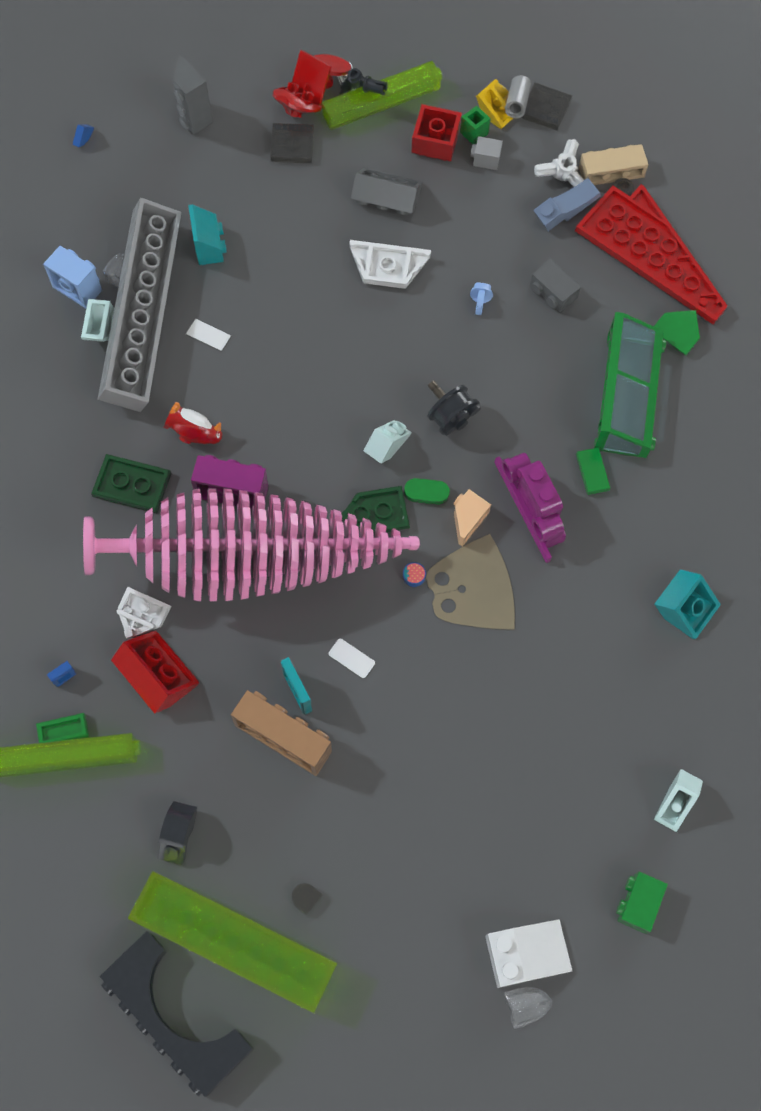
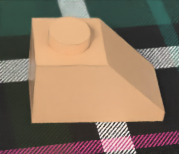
M470 489L464 495L460 494L454 502V518L458 543L462 547L487 517L491 508L490 503Z

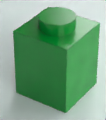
M475 106L461 117L460 133L469 142L476 144L478 136L486 137L489 134L491 118L478 106Z

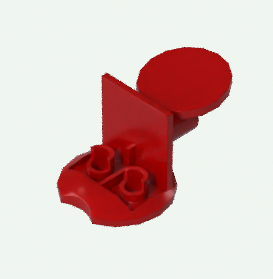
M300 50L292 82H288L287 87L274 89L272 95L275 100L283 105L286 114L292 117L301 118L302 113L319 112L322 108L321 103L325 89H330L333 86L332 76H346L351 69V65L345 59L328 54L313 56L304 50Z

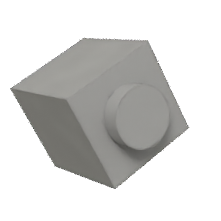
M478 136L477 145L473 144L470 157H474L473 166L497 170L503 141Z

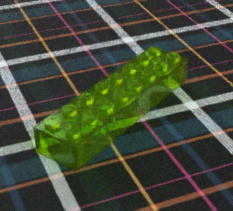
M152 871L127 918L314 1014L338 965L336 962Z

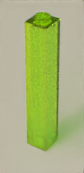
M429 61L379 80L388 83V89L384 91L386 92L385 95L373 92L364 93L363 87L328 99L322 102L323 117L330 130L342 127L439 90L443 78L442 72L439 67L435 66L433 61Z
M132 733L1 747L0 777L137 762V755H140V742L136 740Z

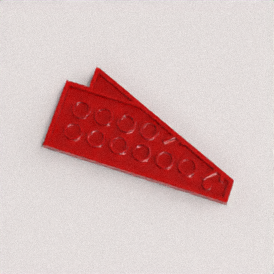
M640 184L631 196L612 186L576 226L575 232L689 309L696 310L698 315L714 325L725 312L727 304L644 185Z

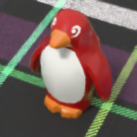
M175 402L163 427L165 429H173L180 435L179 439L186 444H191L192 442L217 444L222 439L221 422L213 426L204 415L194 410L183 408L178 402Z

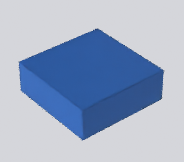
M66 661L48 673L47 676L56 687H59L77 673L70 663Z

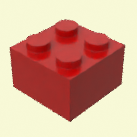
M422 104L412 136L411 153L452 161L460 131L462 113Z

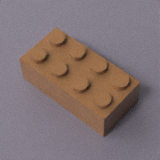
M247 690L231 713L234 725L314 776H317L332 753L331 742L328 740L330 737L320 730L314 732L309 729V724L299 717L293 719L288 716V711L278 704L272 706L267 703V698L261 693L255 691L253 694Z

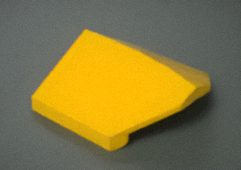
M494 79L476 98L480 109L491 118L490 122L502 129L513 119L505 112L509 91L498 83L497 79Z

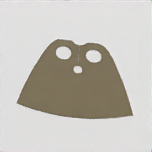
M490 534L456 550L429 569L426 574V580L429 589L435 594L432 605L434 613L439 619L466 626L514 630L515 609L512 586L504 560ZM444 572L448 574L449 583L444 586L438 585L435 582L437 573ZM460 585L466 587V591L464 593H460L458 591V587ZM445 599H451L455 602L456 608L453 612L446 613L442 610L441 604Z

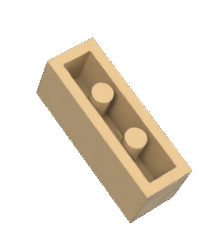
M642 144L609 148L595 152L589 151L581 155L579 163L582 178L584 180L589 178L594 185L643 178L648 168Z

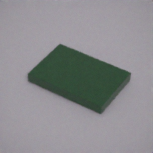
M106 454L91 495L95 498L149 511L152 508L153 513H158L172 473L168 469Z

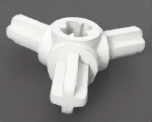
M569 139L558 159H553L552 163L535 165V175L537 177L553 175L554 178L560 181H569L573 187L583 182L584 179L577 172L579 168L576 166L575 154L579 146L578 142L575 139Z

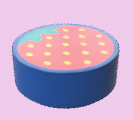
M417 562L407 564L403 570L404 582L412 587H417L424 583L426 578L424 566Z

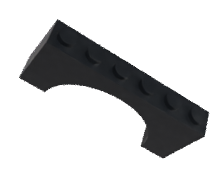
M146 931L99 976L104 981L101 986L110 996L115 994L120 999L119 1007L126 1015L133 1014L138 1020L135 1025L145 1036L149 1033L154 1038L153 1046L162 1056L166 1053L173 1060L170 1064L180 1076L185 1074L191 1081L188 1084L191 1090L198 1097L201 1094L207 1097L254 1048L237 1029H233L229 1034L220 1039L198 1042L182 1037L165 1023L155 1004L153 980L159 962L168 951L150 932Z

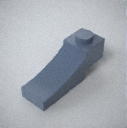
M587 178L569 191L554 198L550 197L535 208L534 212L546 230L550 231L564 219L566 222L601 197V194L590 179Z

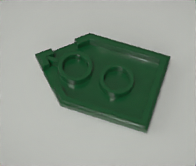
M402 486L356 493L351 503L341 513L343 522H345V519H348V513L355 515L357 518L356 526H358L359 530L363 518L370 520L373 534H375L377 523L386 525V532H391L393 528L396 530L410 528Z

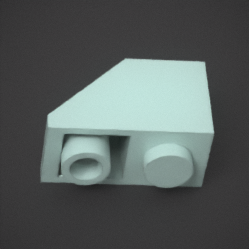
M393 420L374 430L363 451L379 463H383L391 459L412 432L407 430L403 423Z

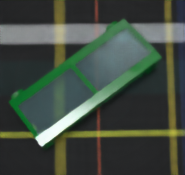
M615 312L607 336L608 356L600 421L597 427L598 437L595 438L594 448L599 447V450L604 452L647 458L650 450L654 451L656 437L652 436L661 353L665 351L666 340H663V330L621 312Z

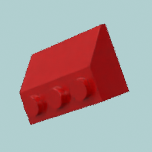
M156 630L124 641L111 659L113 664L154 714L174 705L200 683Z

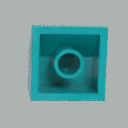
M193 204L188 205L198 264L206 265L224 262L223 253H227L225 240H220V235H224L222 222H217L215 213Z
M679 570L654 605L666 621L690 638L696 640L721 604L701 574Z

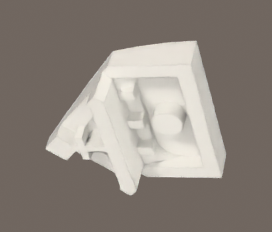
M127 587L118 610H116L125 630V637L128 639L160 628L171 606Z

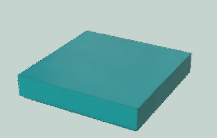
M287 657L281 660L283 675L302 713L306 715L312 712L311 699L290 658Z

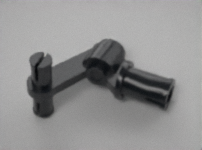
M352 68L340 86L341 91L337 99L345 102L348 93H351L353 88L358 89L363 87L364 93L373 92L385 95L386 92L384 91H387L388 83L372 79L371 76L364 77L360 70Z

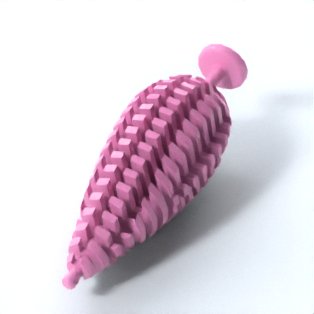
M200 489L192 490L191 538H186L184 492L177 494L176 539H169L168 497L161 501V539H153L152 508L145 513V538H137L136 524L130 538L98 539L95 537L94 519L92 517H84V574H94L97 553H130L136 566L137 553H145L146 578L153 583V552H161L162 589L169 593L170 552H176L178 596L185 598L186 552H191L193 600L201 601L203 582L202 555L203 552H206L209 601H217L219 551H222L224 600L232 601L233 588H235V551H237L238 589L240 599L242 600L249 598L251 552L253 555L254 592H256V597L265 594L267 566L271 594H277L281 589L283 574H285L284 583L287 591L295 589L298 570L300 571L301 585L303 584V587L310 586L312 583L313 568L315 569L316 582L318 581L319 584L326 582L329 566H331L330 573L332 578L342 575L344 562H346L347 574L355 572L359 561L358 550L360 559L362 558L361 566L363 569L371 567L373 562V549H375V555H377L376 562L379 565L387 561L388 549L393 550L392 558L394 559L401 555L402 549L417 550L420 546V540L417 536L401 537V532L394 528L391 531V537L388 538L386 525L381 523L376 524L374 538L370 520L363 518L359 530L358 526H356V516L348 513V519H345L343 525L342 514L335 509L331 510L328 523L326 507L316 505L313 519V516H311V505L304 501L300 503L297 516L296 503L293 501L294 499L288 497L284 501L282 521L280 498H278V495L272 494L269 498L268 514L266 517L265 499L263 493L258 492L254 493L251 538L249 494L245 490H239L237 538H235L232 489H224L222 538H219L216 489H208L207 537L203 538Z

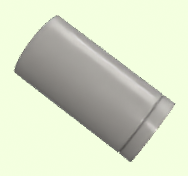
M519 75L512 79L505 106V112L511 118H520L525 113L531 89V81L526 76Z

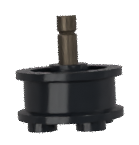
M434 380L428 384L429 389L433 391L439 400L430 409L427 417L430 421L434 420L440 426L439 432L442 435L447 436L455 429L460 431L468 424L467 419L481 409L479 406L480 402L470 397L467 393L468 388L465 385L457 386L446 394Z

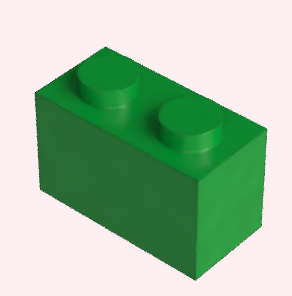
M640 871L634 874V877L630 875L625 886V890L628 891L625 900L621 899L616 910V914H619L617 922L644 934L650 933L668 884Z

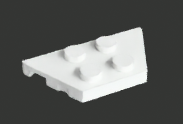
M350 240L351 252L362 281L365 284L406 289L431 257V250Z

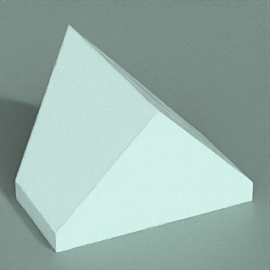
M88 299L81 334L82 340H109L115 309L110 301Z

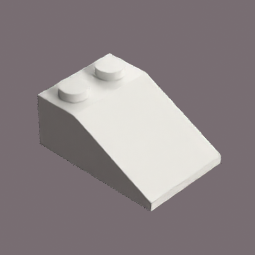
M560 919L489 933L485 936L497 988L572 971Z

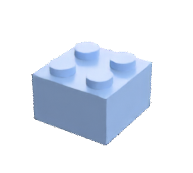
M59 246L43 264L52 287L85 309L87 308L88 299H95L102 291L100 279L95 271L96 267L90 261H84L79 258L71 249L66 250Z

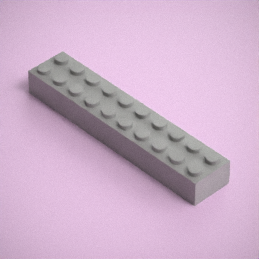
M144 198L139 199L132 213L97 399L141 412L149 403L181 218L180 211Z

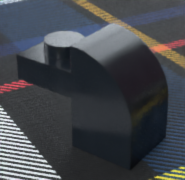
M173 801L162 825L159 837L160 849L158 859L183 864L188 838L194 829L197 812L196 806Z

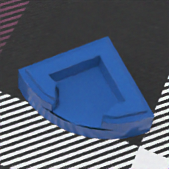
M78 124L73 145L77 147L84 146L90 139L94 127L87 124Z

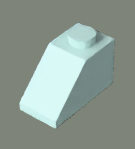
M680 769L669 787L654 820L677 832L699 797L703 781Z

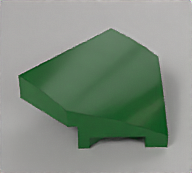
M696 310L664 313L654 325V327L664 331L663 340H666L669 345L685 356L688 355L700 339Z

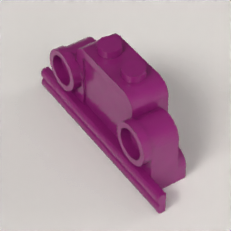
M521 453L501 460L500 456L496 457L494 463L545 562H550L552 556L547 548L564 542L566 538L564 526L560 518L563 509L560 496L541 461L538 460L531 463L526 453Z

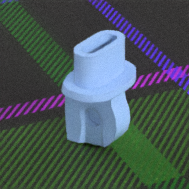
M477 282L474 284V288L471 289L470 296L477 302L476 315H482L483 303L489 302L493 297L491 285Z

